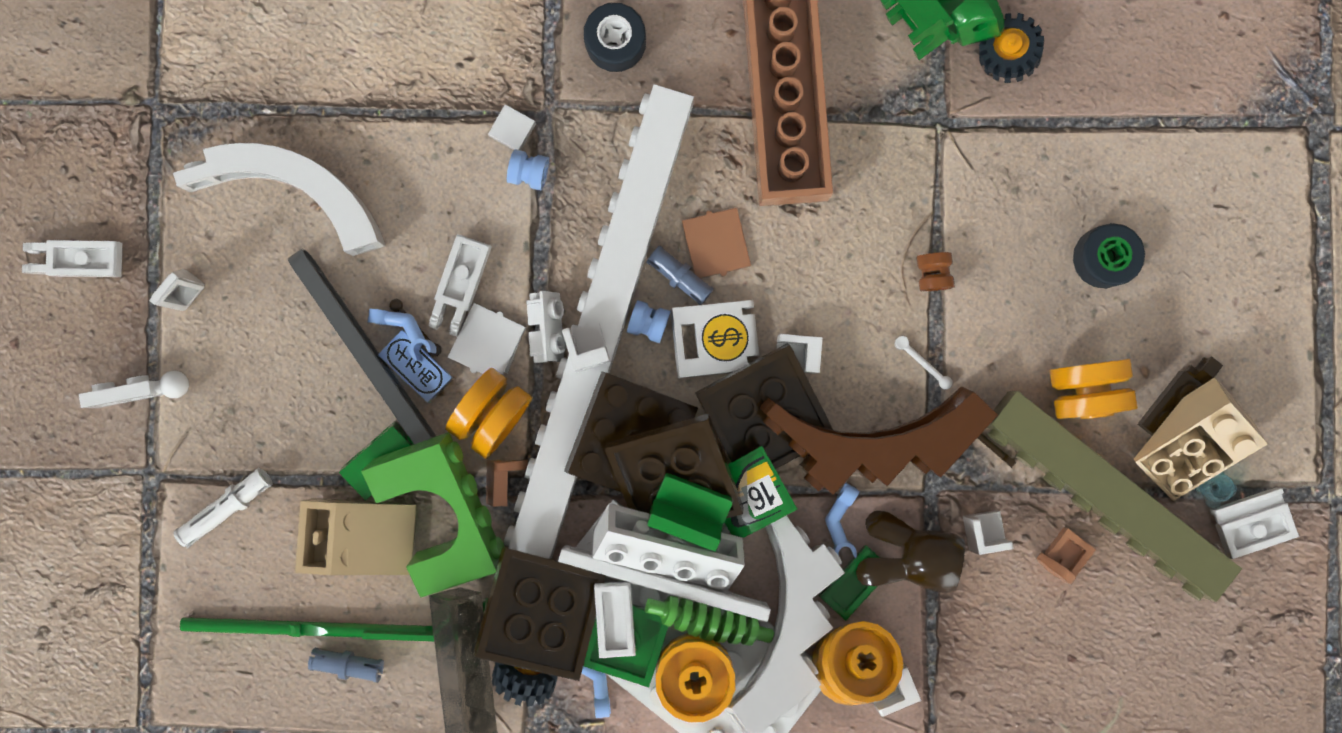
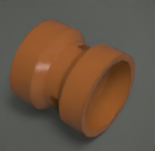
M951 252L929 253L916 257L917 267L922 273V277L919 280L921 292L955 288L954 277L950 274V266L953 263Z

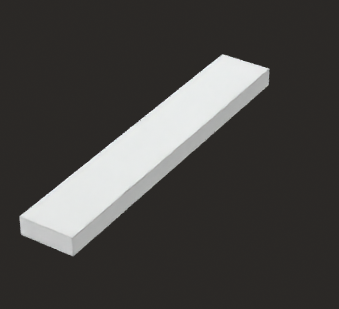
M569 545L562 548L558 560L561 563L765 622L768 621L771 611L768 604L763 601L655 573L611 564L594 559L593 552Z

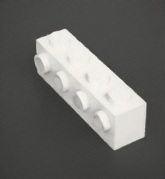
M610 503L607 505L594 529V559L728 591L745 566L742 537L722 533L721 541L716 552L647 526L649 513Z

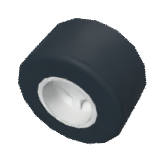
M606 3L597 7L588 16L584 25V43L590 59L604 70L622 72L632 68L642 58L646 49V30L641 16L632 7L623 3Z

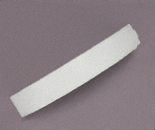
M258 143L218 145L203 149L206 163L205 161L190 162L184 165V170L173 173L176 185L188 192L245 178H265L290 184L303 190L324 210L338 233L344 252L355 256L386 246L372 214L351 188L324 167L293 151Z

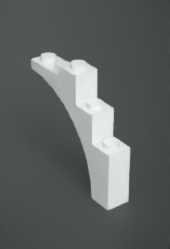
M787 515L765 527L775 553L779 577V606L774 636L761 664L745 687L732 698L726 708L743 733H762L821 685L816 678L818 670L807 656L802 658L800 654L833 629L828 621L830 615L826 608L819 601L814 602L812 598L845 573L840 567L842 561L835 550L831 547H826L824 544L816 545L810 549L808 546L810 540L806 533L799 526L794 527Z

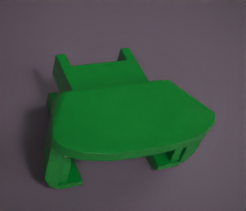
M880 0L886 10L898 3L886 13L887 19L892 26L901 19L908 25L912 31L908 35L910 42L913 45L920 42L913 48L918 60L925 57L946 40H949L951 44L958 42L961 46H966L1000 37L1004 31V16L997 0Z

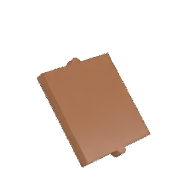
M737 208L716 213L707 211L706 215L682 221L693 271L700 279L718 274L724 277L727 272L751 267Z

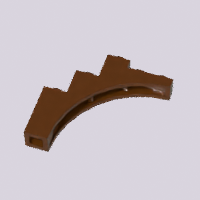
M960 387L940 406L916 420L894 428L872 432H841L815 426L789 414L769 398L759 408L767 415L763 422L777 435L784 431L792 438L788 445L804 459L799 464L808 472L804 479L818 492L825 487L832 495L838 491L856 470L871 483L878 479L886 486L895 479L909 462L926 475L931 471L941 478L998 416L974 391L964 387Z

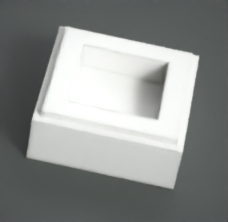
M504 105L488 135L512 150H522L536 122L513 108Z

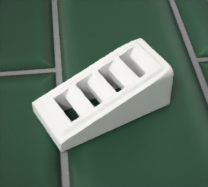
M188 270L174 271L167 276L149 301L157 306L185 311L203 290L205 284Z

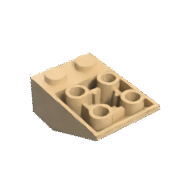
M1214 377L1183 397L1136 455L1134 461L1175 501L1268 443L1252 418Z
M310 498L300 501L295 573L318 575H410L406 566L413 558L417 505Z

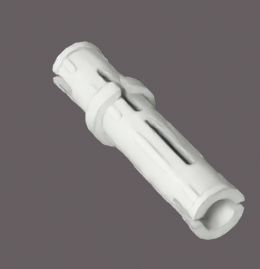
M257 468L237 485H230L225 489V494L211 503L187 523L174 530L173 534L177 542L181 546L189 548L233 513L246 509L250 506L249 502L273 485L270 476L263 469Z

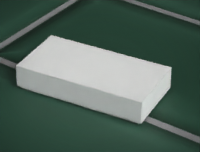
M631 582L595 584L599 658L635 656Z

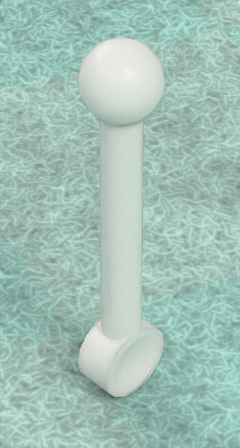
M899 336L896 338L895 347L899 350H905L939 381L942 389L947 390L952 387V379L949 376H943L909 345L907 337Z

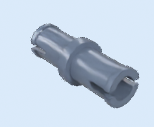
M661 245L654 250L646 262L670 280V286L674 289L679 287L694 299L698 305H702L714 290L712 286L710 287L690 271V265L680 263L665 251Z
M315 647L311 651V654L315 655V657L309 656L308 670L337 674L339 679L344 680L353 677L378 683L381 679V675H378V673L383 674L384 660L355 656L353 651L348 650L338 653Z

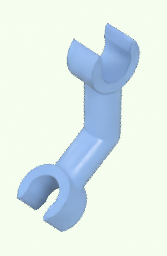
M369 309L368 323L404 328L411 342L409 352L414 360L423 362V358L420 355L422 345L426 346L428 352L436 354L435 344L424 338L413 315Z
M846 482L840 490L837 500L828 512L825 522L833 540L835 552L838 554L842 547H849L856 558V548L847 540L840 520L848 507L853 504L860 491Z
M583 666L582 674L593 680L596 718L610 717L611 708L606 674Z

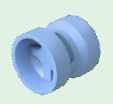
M514 149L508 165L507 183L519 185L525 181L530 188L542 191L548 174L549 157L537 155L528 158L525 151Z
M637 300L628 324L627 333L636 336L639 334L647 335L650 341L660 344L671 311L663 308L655 310L650 308L648 303Z

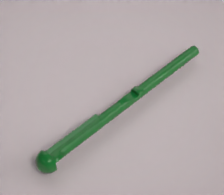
M183 617L180 621V630L185 632L441 642L442 647L452 645L458 635L455 624L449 620H444L442 626Z

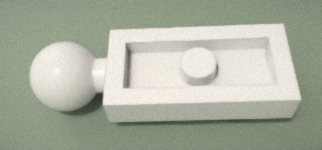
M179 371L166 372L158 381H149L148 375L127 378V385L115 387L114 382L92 385V392L79 394L81 408H101L163 395L169 398H179L188 391L189 381L186 375Z

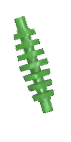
M668 596L664 601L648 598L645 606V612L660 616L663 625L671 627L674 623L676 630L684 632L687 629L689 635L694 637L700 635L701 639L707 641L714 639L715 642L724 643L727 640L729 644H739L741 641L742 645L751 646L756 640L771 643L774 636L773 629L760 626L758 619L700 602H693L686 598H681L680 601L677 596Z

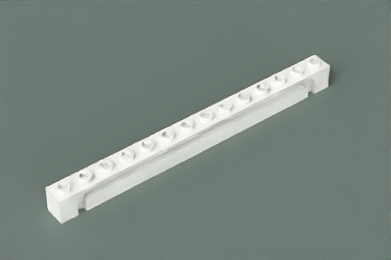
M653 84L651 94L645 93L639 109V113L644 115L640 127L634 126L629 141V146L634 147L630 160H623L618 179L623 180L620 193H613L609 204L608 212L613 213L609 226L603 225L599 236L598 245L603 246L599 259H592L587 278L592 279L589 292H582L578 303L577 311L582 312L578 326L574 324L571 326V329L598 322L611 362L575 372L570 356H568V359L562 357L556 377L560 378L561 382L557 392L551 391L546 406V411L551 412L547 426L541 424L535 441L536 445H540V449L536 459L530 458L526 469L525 478L530 479L526 493L520 491L514 511L518 512L519 516L516 525L509 526L504 539V545L508 546L509 549L552 560L577 480L576 476L564 472L601 371L610 374L678 156L681 141L693 108L694 96Z

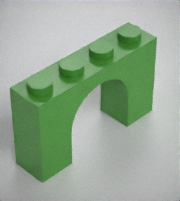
M449 432L374 458L361 471L376 503L411 491L422 490L441 496L451 505L456 513L459 526L457 537L448 542L416 552L406 566L420 598L494 574L502 547L505 548L501 538L496 537L491 526L492 519L488 508L484 505L482 506L477 495L476 481L471 474L467 473L462 462L463 453L461 447L456 441L453 442Z

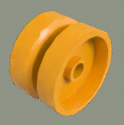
M1130 359L1050 369L1053 388L1057 390L1076 389V394L1060 396L1054 401L1057 419L1080 417V419L1113 416L1117 412L1138 409L1135 390L1131 388L1111 389V383L1125 382L1133 377Z
M492 367L485 371L467 391L450 416L445 430L459 440L468 438L476 431L472 438L471 449L485 459H488L511 433L533 398L519 386L511 388L503 395L507 386V377Z
M861 621L835 628L819 640L813 651L812 662L818 670L816 678L821 683L819 688L824 695L839 704L854 706L881 701L895 691L902 678L903 658L900 646L891 633L878 624Z
M685 633L672 639L661 651L656 664V692L662 706L674 717L686 722H706L719 716L730 704L735 692V671L727 649L721 643L715 642L714 639L711 641L701 639L700 635L694 637ZM699 672L700 678L692 680L690 679V673Z

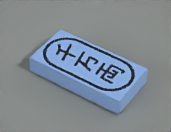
M401 330L378 355L427 403H430L454 378L422 347L420 348V355L423 358V362L414 360L409 352L411 342L405 330Z

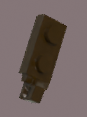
M1212 356L1210 358L1203 357L1195 368L1189 365L1184 371H1179L1137 425L1153 436L1183 397L1213 379L1223 365Z

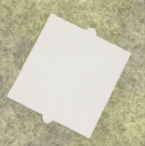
M473 303L448 358L469 367L472 373L480 372L483 374L492 367L504 375L526 327L505 318L503 312L495 313Z

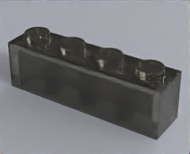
M459 587L429 595L445 733H498L489 660L473 656L484 616L481 592Z

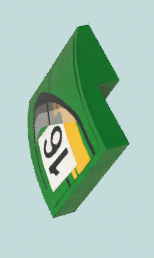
M763 446L728 464L744 507L742 515L727 518L724 521L731 535L744 538L797 510L794 501Z

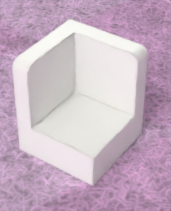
M598 322L573 329H562L575 372L611 362Z
M779 334L777 336L776 349L786 343L790 344L804 373H820L822 337Z
M995 510L963 516L969 551L982 555L1014 549L1012 541L1005 539L1000 511Z
M904 663L902 678L895 691L885 699L873 702L881 717L921 701L910 672Z

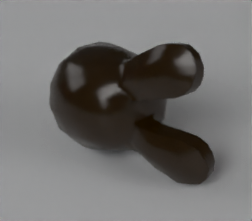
M874 511L868 515L865 525L870 536L900 546L904 550L902 558H867L861 561L857 567L856 575L862 585L881 586L905 580L935 592L946 594L956 591L964 563V539L957 534L945 531L913 529L886 511Z

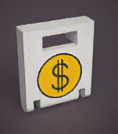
M753 300L670 309L678 378L732 373L749 364L747 357L759 356L755 314L742 315V309L754 308ZM694 324L698 358L685 359L681 326Z

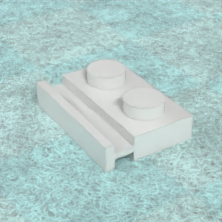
M1275 487L1210 509L1211 514L1215 517L1217 523L1215 526L1225 555L1228 558L1235 559L1299 537L1288 503L1284 502L1282 488Z

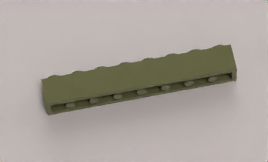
M1008 391L995 407L994 411L998 416L987 427L991 430L988 435L1003 447L1009 444L1018 452L1015 457L1031 469L1035 466L1045 473L1043 479L1059 491L1064 488L1072 494L1073 497L1070 500L1077 507L1087 513L1092 510L1101 517L1098 521L1101 526L1115 535L1120 532L1128 539L1126 545L1143 557L1147 554L1154 559L1156 563L1153 566L1159 572L1170 579L1174 576L1184 583L1181 589L1198 601L1205 598L1217 602L1242 570L1240 566L1019 391Z

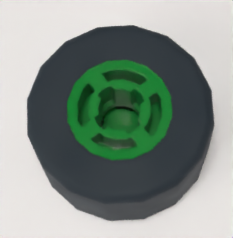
M1115 223L1102 225L1088 231L1080 237L1073 254L1075 270L1081 279L1093 287L1104 289L1130 282L1138 276L1145 260L1144 245L1137 233L1125 225Z

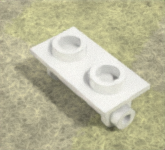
M550 291L530 293V300L526 301L528 325H540V331L529 332L530 356H533L534 363L560 362L562 357L564 358L566 348L562 333L564 308L560 300V293Z

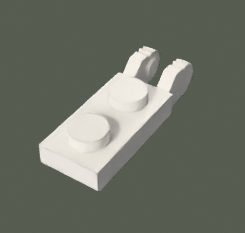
M459 234L456 235L434 298L436 303L429 320L430 328L435 330L439 328L444 318L446 304L457 307L450 324L449 333L456 337L459 335L466 318V313L470 311L492 248L491 245Z
M47 240V243H23L24 252L30 254L46 253V264H23L22 273L46 274L58 277H122L123 243L118 241Z

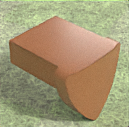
M528 460L486 461V504L493 507L507 506L508 471L526 470Z
M1063 527L1045 553H1040L1036 559L1055 577L1072 585L1076 576L1096 549L1070 529Z

